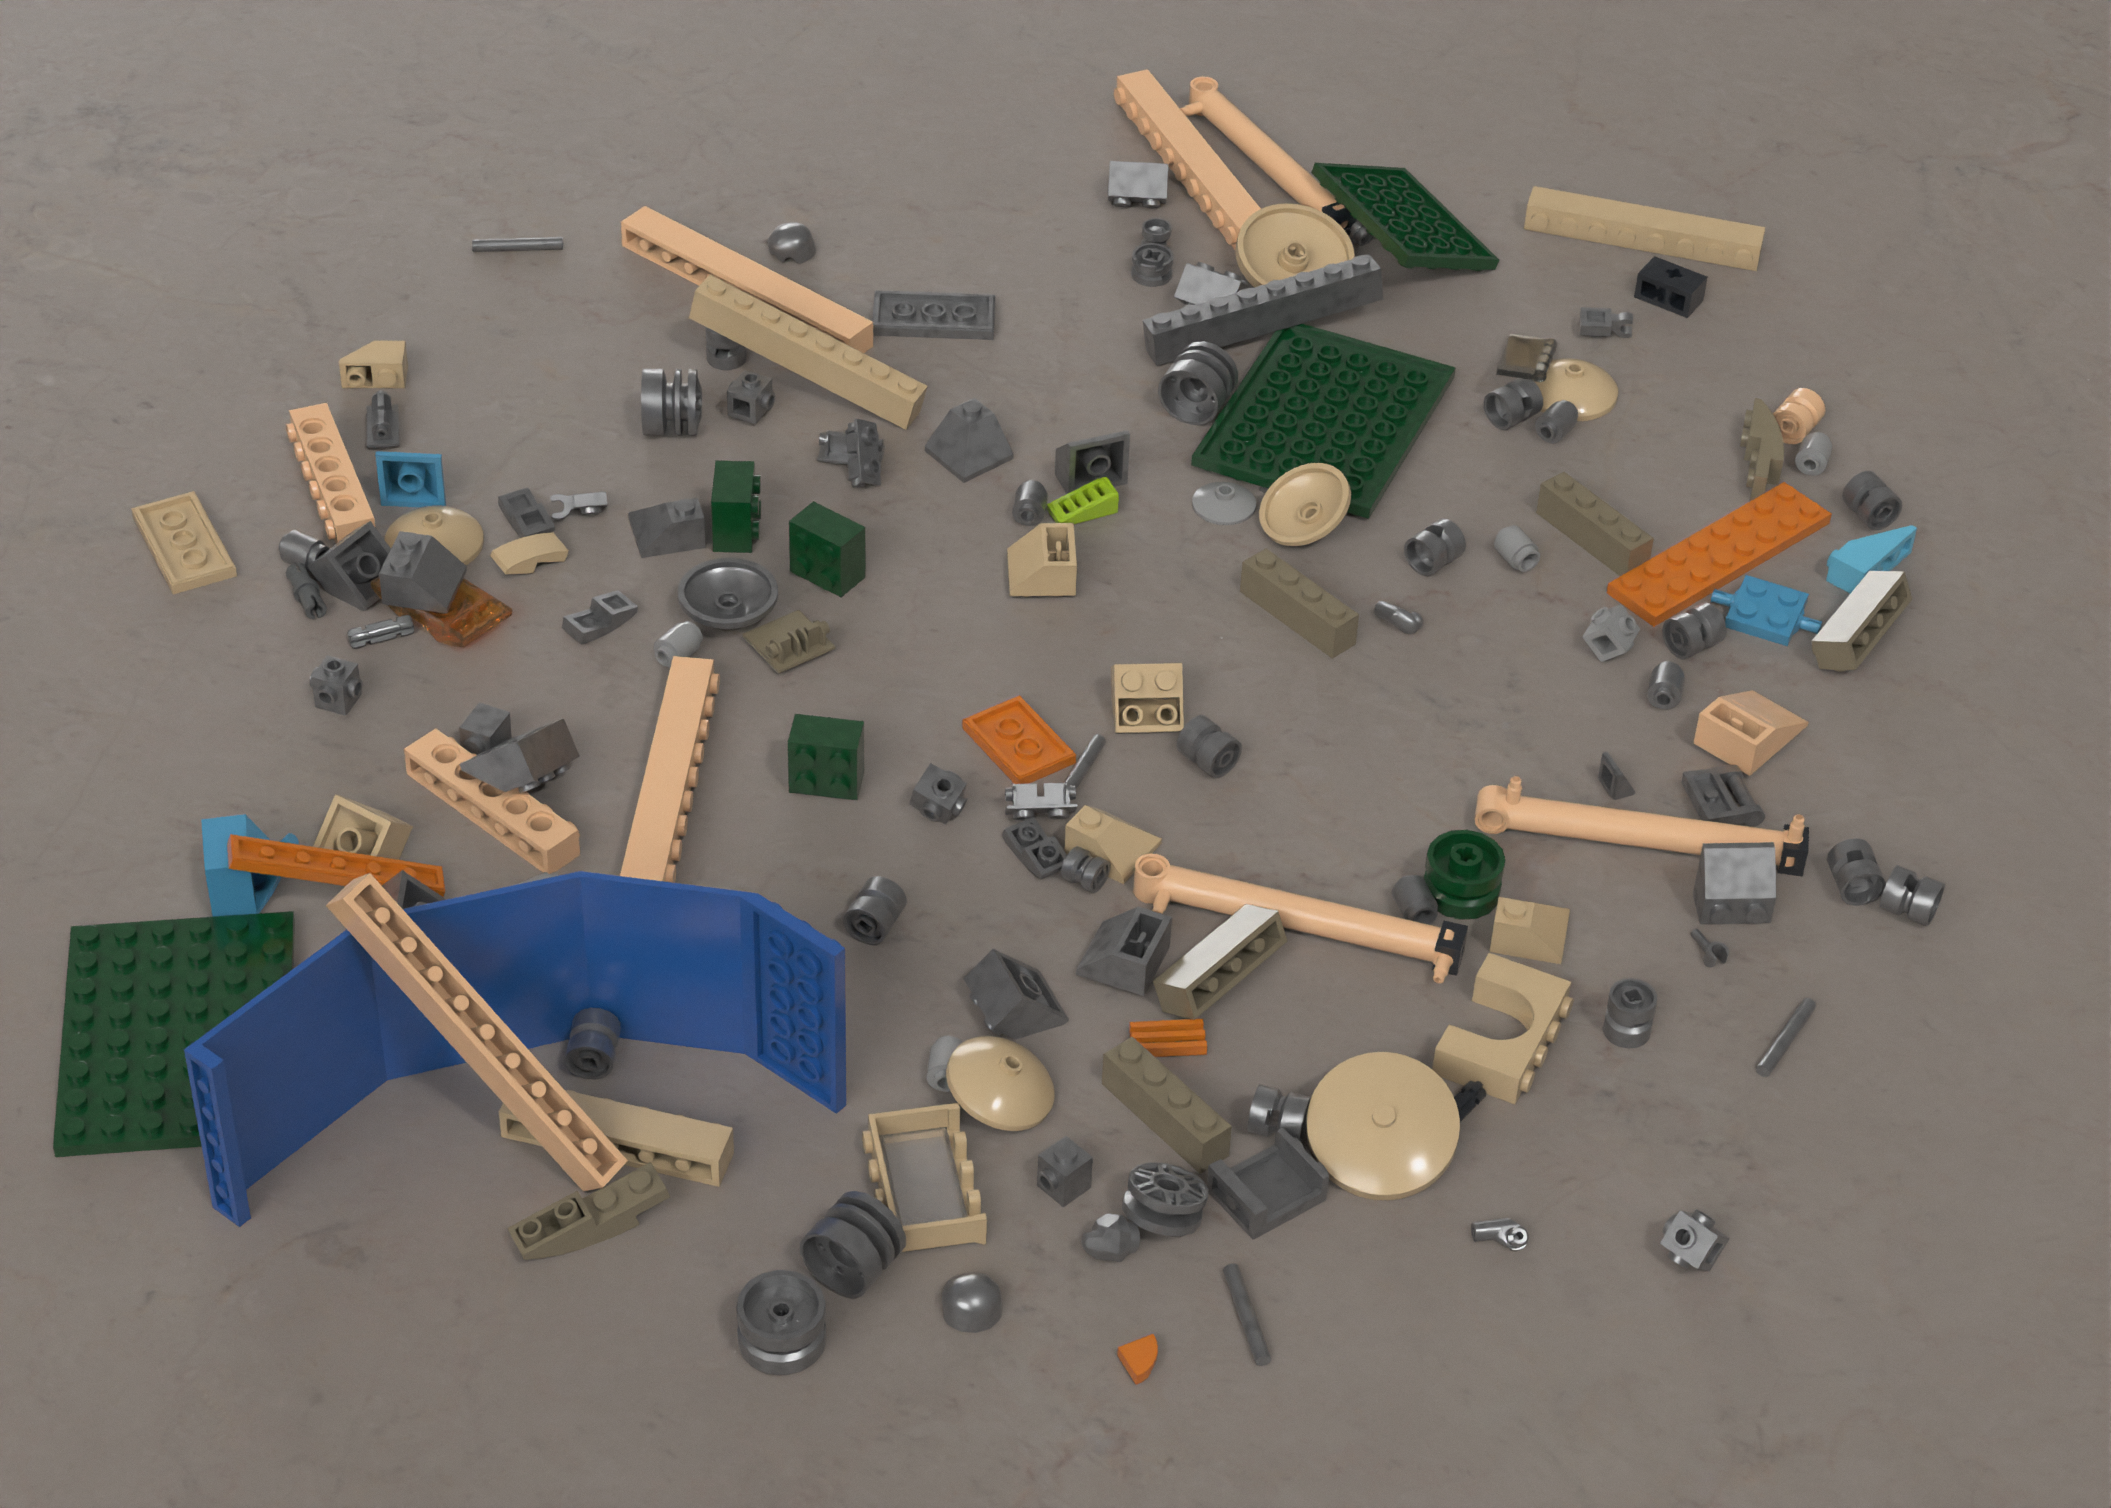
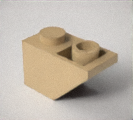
M372 341L339 360L342 388H405L408 369L406 342Z

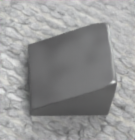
M1604 752L1599 768V781L1613 800L1633 796L1635 794L1634 789L1609 753Z

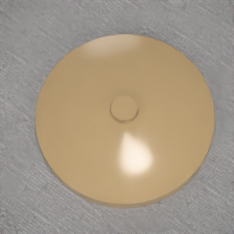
M1276 204L1264 207L1253 213L1242 225L1235 247L1236 260L1240 271L1253 287L1268 284L1273 280H1282L1296 276L1300 272L1317 270L1328 264L1348 261L1355 257L1354 248L1349 236L1334 219L1317 209L1299 204Z
M1372 1052L1347 1059L1329 1071L1319 1082L1308 1106L1306 1132L1309 1148L1314 1160L1324 1165L1329 1179L1337 1186L1349 1193L1367 1199L1397 1200L1425 1190L1435 1183L1447 1170L1457 1149L1460 1118L1452 1092L1434 1070L1406 1055L1391 1052Z

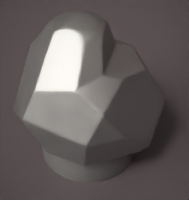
M1105 1214L1095 1221L1092 1232L1083 1234L1081 1243L1084 1250L1096 1259L1122 1262L1127 1254L1135 1253L1138 1250L1140 1233L1137 1225L1133 1222H1127L1123 1215Z

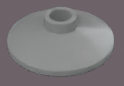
M1213 482L1200 487L1194 493L1192 506L1195 513L1207 522L1217 525H1235L1248 520L1254 514L1256 499L1247 488L1239 484Z

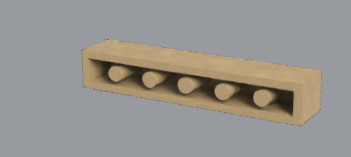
M565 1090L628 1160L625 1163L626 1166L640 1168L651 1162L657 1173L720 1187L734 1154L732 1127L687 1118L683 1115L656 1111L643 1106L639 1107L616 1102L608 1098L585 1095L572 1090ZM503 1103L499 1110L501 1137L542 1146Z

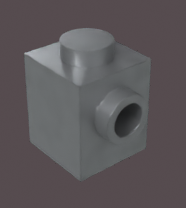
M479 702L459 727L460 746L471 754L478 755L511 739L510 712Z
M1063 1137L1038 1155L1037 1186L1062 1207H1065L1091 1188L1093 1157L1069 1137Z

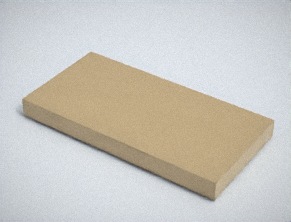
M194 491L131 509L133 519L172 594L237 576L234 563Z

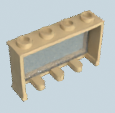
M959 1103L868 1114V1130L862 1131L864 1153H871L872 1159L868 1160L871 1183L878 1182L879 1189L874 1190L875 1198L893 1212L903 1227L906 1235V1246L902 1252L972 1242L985 1245L987 1217L986 1213L981 1214L979 1189L974 1190L973 1186L974 1168L972 1160L967 1161L965 1131L960 1132Z

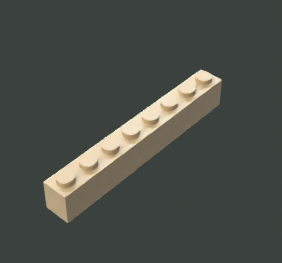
M1533 186L1527 204L1524 225L1525 230L1757 271L1766 228Z
M711 274L695 290L690 319L905 430L919 415L927 385Z

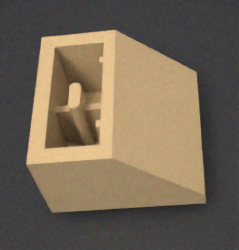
M1040 523L1007 548L1010 596H1076L1077 560L1074 523Z
M1182 663L1114 664L1111 666V696L1115 733L1181 732L1184 728Z

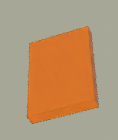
M1020 695L962 719L963 730L1014 784H1030L1076 763L1074 751Z

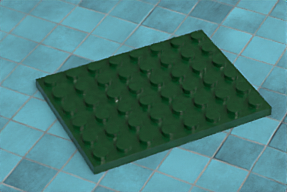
M1302 323L1277 330L1193 453L1191 466L1269 489L1279 477L1296 467L1310 463L1328 464L1340 470L1350 485L1351 501L1347 512L1369 519L1453 381L1456 367Z
M294 911L71 926L53 1141L55 1157L202 1147L184 1049L294 969Z

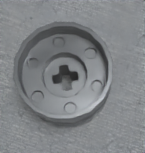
M1203 341L1193 342L1185 346L1159 383L1158 395L1161 404L1171 416L1180 422L1190 425H1203L1211 421L1238 383L1236 364L1225 350L1215 344Z
M643 369L641 381L643 435H664L667 421H673L676 435L682 434V421H688L689 435H697L698 426L702 418V386L698 378L697 369H689L688 383H682L681 369H676L673 383H667L664 369Z
M850 1191L844 1193L835 1205L828 1210L824 1218L820 1219L800 1242V1254L812 1275L827 1289L840 1296L857 1298L865 1294L881 1275L882 1270L887 1269L892 1261L902 1252L906 1246V1235L899 1220L881 1201L867 1193Z

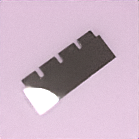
M1510 333L1497 367L1496 375L1544 382L1558 345L1557 341L1553 338L1545 339Z

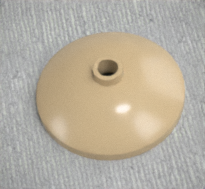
M1573 358L1555 359L1537 366L1528 375V378L1532 379L1541 391L1543 397L1541 412L1543 413L1553 403L1566 400L1577 408V421H1588L1606 415L1614 408L1617 402L1618 387L1614 379L1604 369L1588 361Z
M1310 463L1296 467L1279 477L1265 493L1259 510L1261 526L1269 538L1281 545L1302 546L1318 541L1332 532L1346 515L1351 501L1350 485L1343 473L1334 466L1324 463Z
M442 505L424 506L403 514L390 525L384 539L389 547L392 548L399 531L433 536L465 565L471 563L480 554L484 543L482 527L474 517L460 509Z
M993 1036L971 1038L957 1046L949 1058L946 1078L953 1097L969 1115L988 1126L1007 1131L1027 1130L1040 1124L1047 1117L1053 1106L1055 1092L1048 1071L1031 1051L1014 1041Z

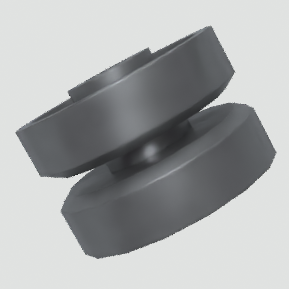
M776 1270L762 1273L750 1280L739 1293L737 1302L738 1345L743 1358L752 1367L767 1374L776 1375L801 1372L814 1364L823 1353L826 1341V1302L822 1289L811 1278L796 1271Z

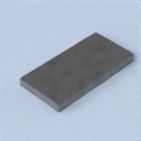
M875 291L872 318L873 336L994 340L995 295Z

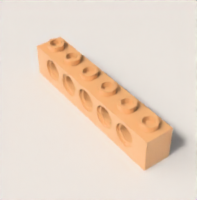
M322 403L289 410L291 423L286 424L288 439L290 443H293L297 461H303L301 462V468L305 481L311 480L309 481L311 497L313 500L318 499L316 501L320 519H326L324 525L328 539H334L337 544L352 531L369 521L375 526L373 513L328 404Z
M435 728L404 748L407 775L541 872H547L548 874L556 872L580 856V834L572 822L561 818L548 805L540 803L530 796L527 791L520 793L517 787L503 792L463 772L459 764L471 759L476 754H471L464 749L454 738L447 737Z

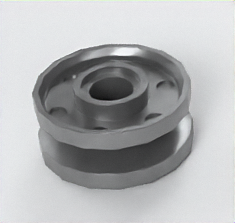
M1157 1162L1140 1164L1130 1171L1128 1190L1124 1194L1122 1210L1129 1220L1145 1230L1165 1236H1184L1194 1233L1200 1227L1203 1214L1202 1208L1206 1206L1209 1191L1201 1178L1180 1166Z

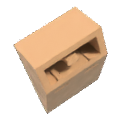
M1753 690L1718 697L1699 713L1694 744L1730 765H1737L1742 772L1750 776L1805 729L1809 722Z

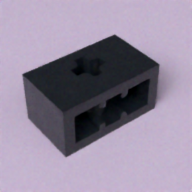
M1654 256L1638 273L1634 298L1688 318L1704 300L1708 276Z

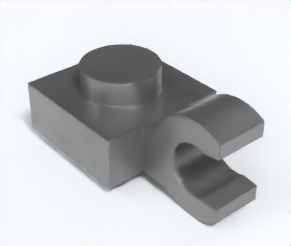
M1581 307L1580 335L1592 337L1611 336V331H1614L1619 337H1632V327L1622 326L1623 324H1633L1632 313L1611 314V308Z
M606 492L573 494L570 496L555 494L550 497L551 502L561 501L564 504L562 512L552 513V518L557 520L567 517L573 509H581L582 515L601 513V507H607Z

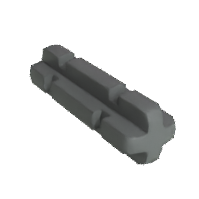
M410 615L396 617V621L388 619L365 625L366 629H361V627L349 629L347 635L351 647L356 649L366 646V642H369L371 645L395 639L397 634H400L401 637L413 634L414 623Z

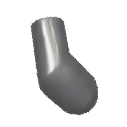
M1509 1218L1472 1222L1471 1224L1472 1237L1475 1242L1494 1239L1511 1250H1521L1527 1245L1529 1240L1528 1231Z

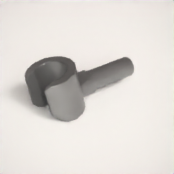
M1694 929L1691 932L1692 937L1706 953L1704 964L1707 967L1715 966L1716 957L1723 964L1726 963L1729 949L1724 943L1708 942L1698 929Z

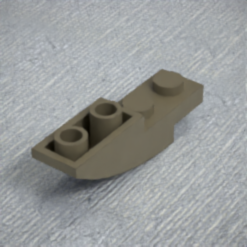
M1758 398L1754 400L1753 410L1746 409L1740 447H1746L1744 460L1750 461L1746 487L1752 488L1750 501L1765 493L1766 484L1779 485L1784 459V444L1780 427L1768 406L1762 399Z
M649 1162L584 1198H581L579 1192L575 1191L507 1229L524 1260L562 1255L613 1238L640 1225L636 1216L670 1198V1195L653 1164Z

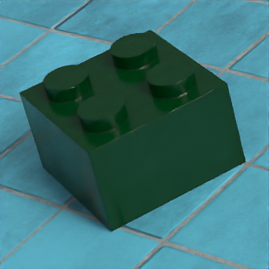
M715 460L711 498L713 552L752 553L753 540H759L760 521L755 519H761L762 501L759 500V495L755 494L761 493V475L755 474L754 461Z
M813 501L789 520L790 572L842 598L866 577L865 527Z
M795 714L788 738L789 793L858 800L864 776V721Z

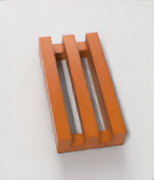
M1203 1019L1129 1022L1130 1038L1136 1039L1154 1057L1207 1055V1040H1205L1206 1034Z

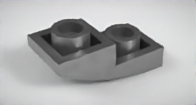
M1035 817L1004 829L1002 837L1018 859L1037 877L1042 879L1061 871L1067 854L1055 836L1047 837Z

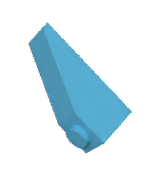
M1910 525L1848 541L1839 550L1835 549L1830 554L1827 560V567L1829 569L1826 581L1851 594L1869 571H1891L1912 552L1917 528Z

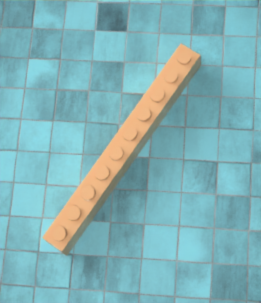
M1148 69L1117 76V88L1114 89L1116 103L1123 108L1127 117L1138 127L1140 134L1146 137L1152 149L1158 152L1164 164H1168L1176 179L1181 181L1188 194L1199 204L1202 212L1208 215L1214 227L1219 229L1226 242L1235 250L1242 225L1253 213L1261 208Z
M647 206L642 207L621 221L623 247L700 286L711 274L862 353L867 352L873 347L872 321Z
M673 656L620 876L675 883L676 865L673 864L674 861H680L682 840H679L680 836H686L688 817L685 815V812H691L693 805V791L690 790L691 787H697L699 768L696 767V764H702L704 757V743L701 742L702 740H708L709 720H707V717H713L715 698L712 694H718L720 674L714 673V659Z
M371 873L353 879L326 905L583 1192L603 1188L625 1165L628 1160Z

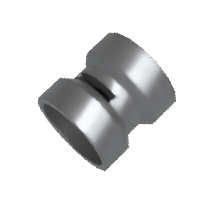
M1151 218L1144 221L1142 224V236L1144 238L1141 241V245L1159 243L1170 249L1171 244L1168 240L1171 237L1172 231L1170 222L1162 218Z
M1076 846L1066 856L1062 865L1061 875L1062 878L1070 882H1080L1084 889L1096 893L1102 888L1109 876L1110 862L1101 857L1093 858L1090 856L1089 851Z

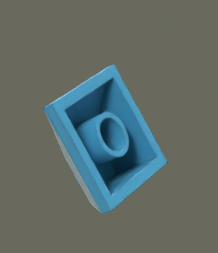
M376 451L375 457L381 506H446L442 454Z

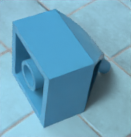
M246 814L201 819L204 867L212 916L260 913L274 893L282 877L229 869L227 842L230 834L265 840L270 839ZM288 833L279 841L299 844L298 838L292 833Z

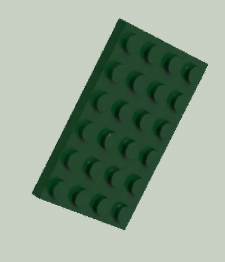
M1315 162L1311 173L1320 181V185L1328 189L1335 196V200L1344 205L1351 212L1350 215L1354 219L1359 220L1366 227V231L1375 236L1382 243V247L1398 259L1397 262L1401 266L1408 269H1413L1414 267H1426L1432 270L1449 268L1455 271L1459 269H1471L1474 271L1496 269L1499 259L1406 168Z

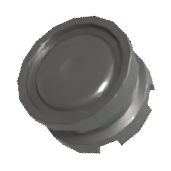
M1146 243L1137 246L1132 253L1133 266L1131 276L1133 280L1138 284L1148 287L1163 286L1169 283L1172 279L1173 270L1171 267L1174 256L1171 249L1159 243Z

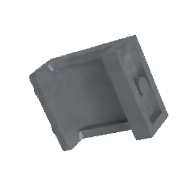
M1284 1128L1276 1131L1275 1143L1271 1147L1232 1168H1229L1222 1159L1208 1166L1207 1188L1209 1189L1208 1193L1254 1240L1326 1201L1329 1175L1324 1165L1316 1162L1305 1151L1302 1143L1297 1138L1292 1137Z

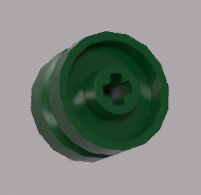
M1466 829L1448 831L1438 835L1430 843L1423 879L1437 902V912L1446 917L1468 920L1485 916L1497 906L1506 859L1503 849L1494 839L1483 833Z

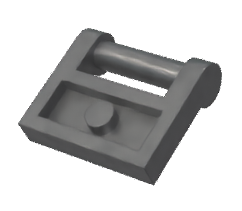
M1737 765L1683 772L1681 783L1701 820L1734 825L1746 823L1748 826H1757L1765 819V813L1760 805L1755 804L1743 783V774ZM1726 786L1731 788L1740 807L1736 806Z

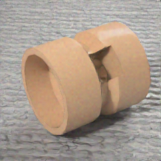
M1798 388L1773 413L1780 427L1784 443L1798 444L1802 442L1803 438L1824 417L1825 404L1816 392L1807 388Z

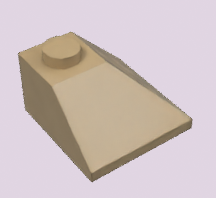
M335 794L313 847L399 860L413 826L383 811Z
M1084 805L1065 826V853L1068 855L1074 847L1079 846L1089 851L1091 857H1101L1109 861L1110 872L1108 877L1122 884L1135 873V862L1142 855L1153 853L1162 844V838L1106 811Z
M1499 897L1490 952L1561 964L1570 909Z

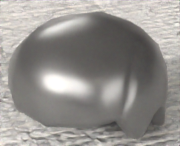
M785 223L778 226L771 233L767 241L769 252L775 255L781 262L791 257L796 263L800 264L811 259L816 252L811 232L800 223Z
M976 1272L959 1274L951 1278L944 1286L942 1305L944 1319L949 1326L961 1332L977 1333L990 1329L1000 1320L1002 1314L1001 1292L998 1284L987 1274Z

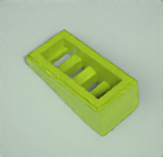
M1102 477L1048 503L1046 509L1056 523L1077 524L1118 513L1119 494L1107 477ZM1068 509L1069 513L1066 514L1063 510Z

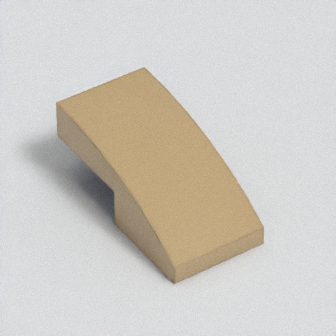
M541 533L522 537L492 550L490 556L505 574L534 573L537 562H565L569 550L554 533Z

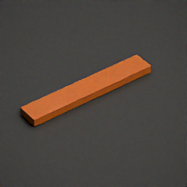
M230 834L227 842L229 869L341 886H346L353 879L371 873L382 886L403 870L442 897L445 894L442 866Z

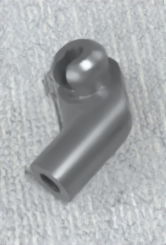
M1379 601L1375 605L1374 613L1376 616L1389 621L1404 633H1416L1423 625V619L1417 612L1409 613L1405 609L1385 601Z

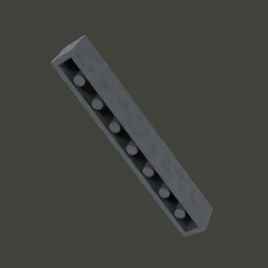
M1370 254L1365 256L1359 255L1348 261L1328 264L1317 270L1300 272L1296 276L1286 279L1273 280L1268 284L1254 288H1245L1234 294L1214 297L1210 301L1196 305H1187L1182 309L1168 313L1156 314L1151 318L1143 320L1146 351L1156 366L1175 361L1183 348L1193 342L1205 341L1223 347L1383 300L1381 268Z

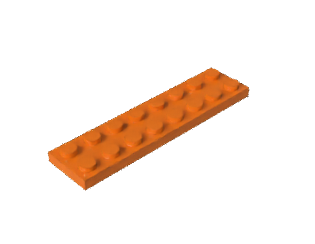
M1783 482L1608 583L1607 594L1655 627L1713 593L1714 589L1718 590L1830 524L1832 513L1786 482Z

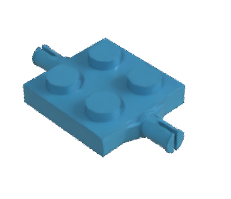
M1749 575L1745 576L1740 589L1734 594L1714 589L1711 597V602L1729 607L1725 620L1726 628L1784 646H1788L1792 636L1799 629L1818 634L1823 621L1804 616L1808 593Z

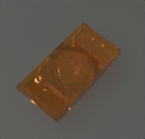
M378 577L371 581V588L382 600L380 579ZM465 578L447 614L388 605L398 616L410 615L411 618L422 624L437 642L462 648L513 615L512 608Z

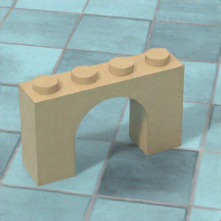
M1488 953L1476 975L1472 1001L1511 1015L1525 1026L1527 1032L1513 1039L1495 1040L1449 1024L1435 1048L1432 1070L1441 1078L1463 1086L1469 1081H1479L1483 1084L1486 1094L1516 1104L1522 1091L1529 1092L1535 1077V1072L1533 1071L1535 1066L1542 1067L1548 1052V1042L1554 1043L1561 1027L1560 1019H1567L1574 1002V999L1569 997L1571 982Z

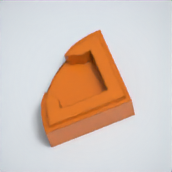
M1154 1334L1118 1347L1117 1356L1136 1385L1146 1380L1151 1374V1370L1157 1361L1158 1344Z

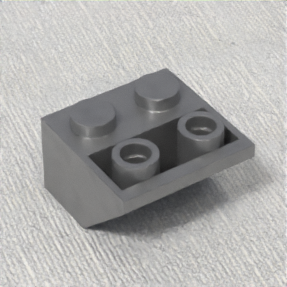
M1198 262L1197 266L1186 263L1174 297L1183 304L1196 305L1210 301L1214 297H1223L1237 293L1242 289L1249 288L1250 283L1242 280L1241 276L1229 271H1225L1223 275L1215 271L1214 267L1202 262Z
M1136 907L1103 921L1078 965L1076 975L1144 996L1170 948L1172 917Z

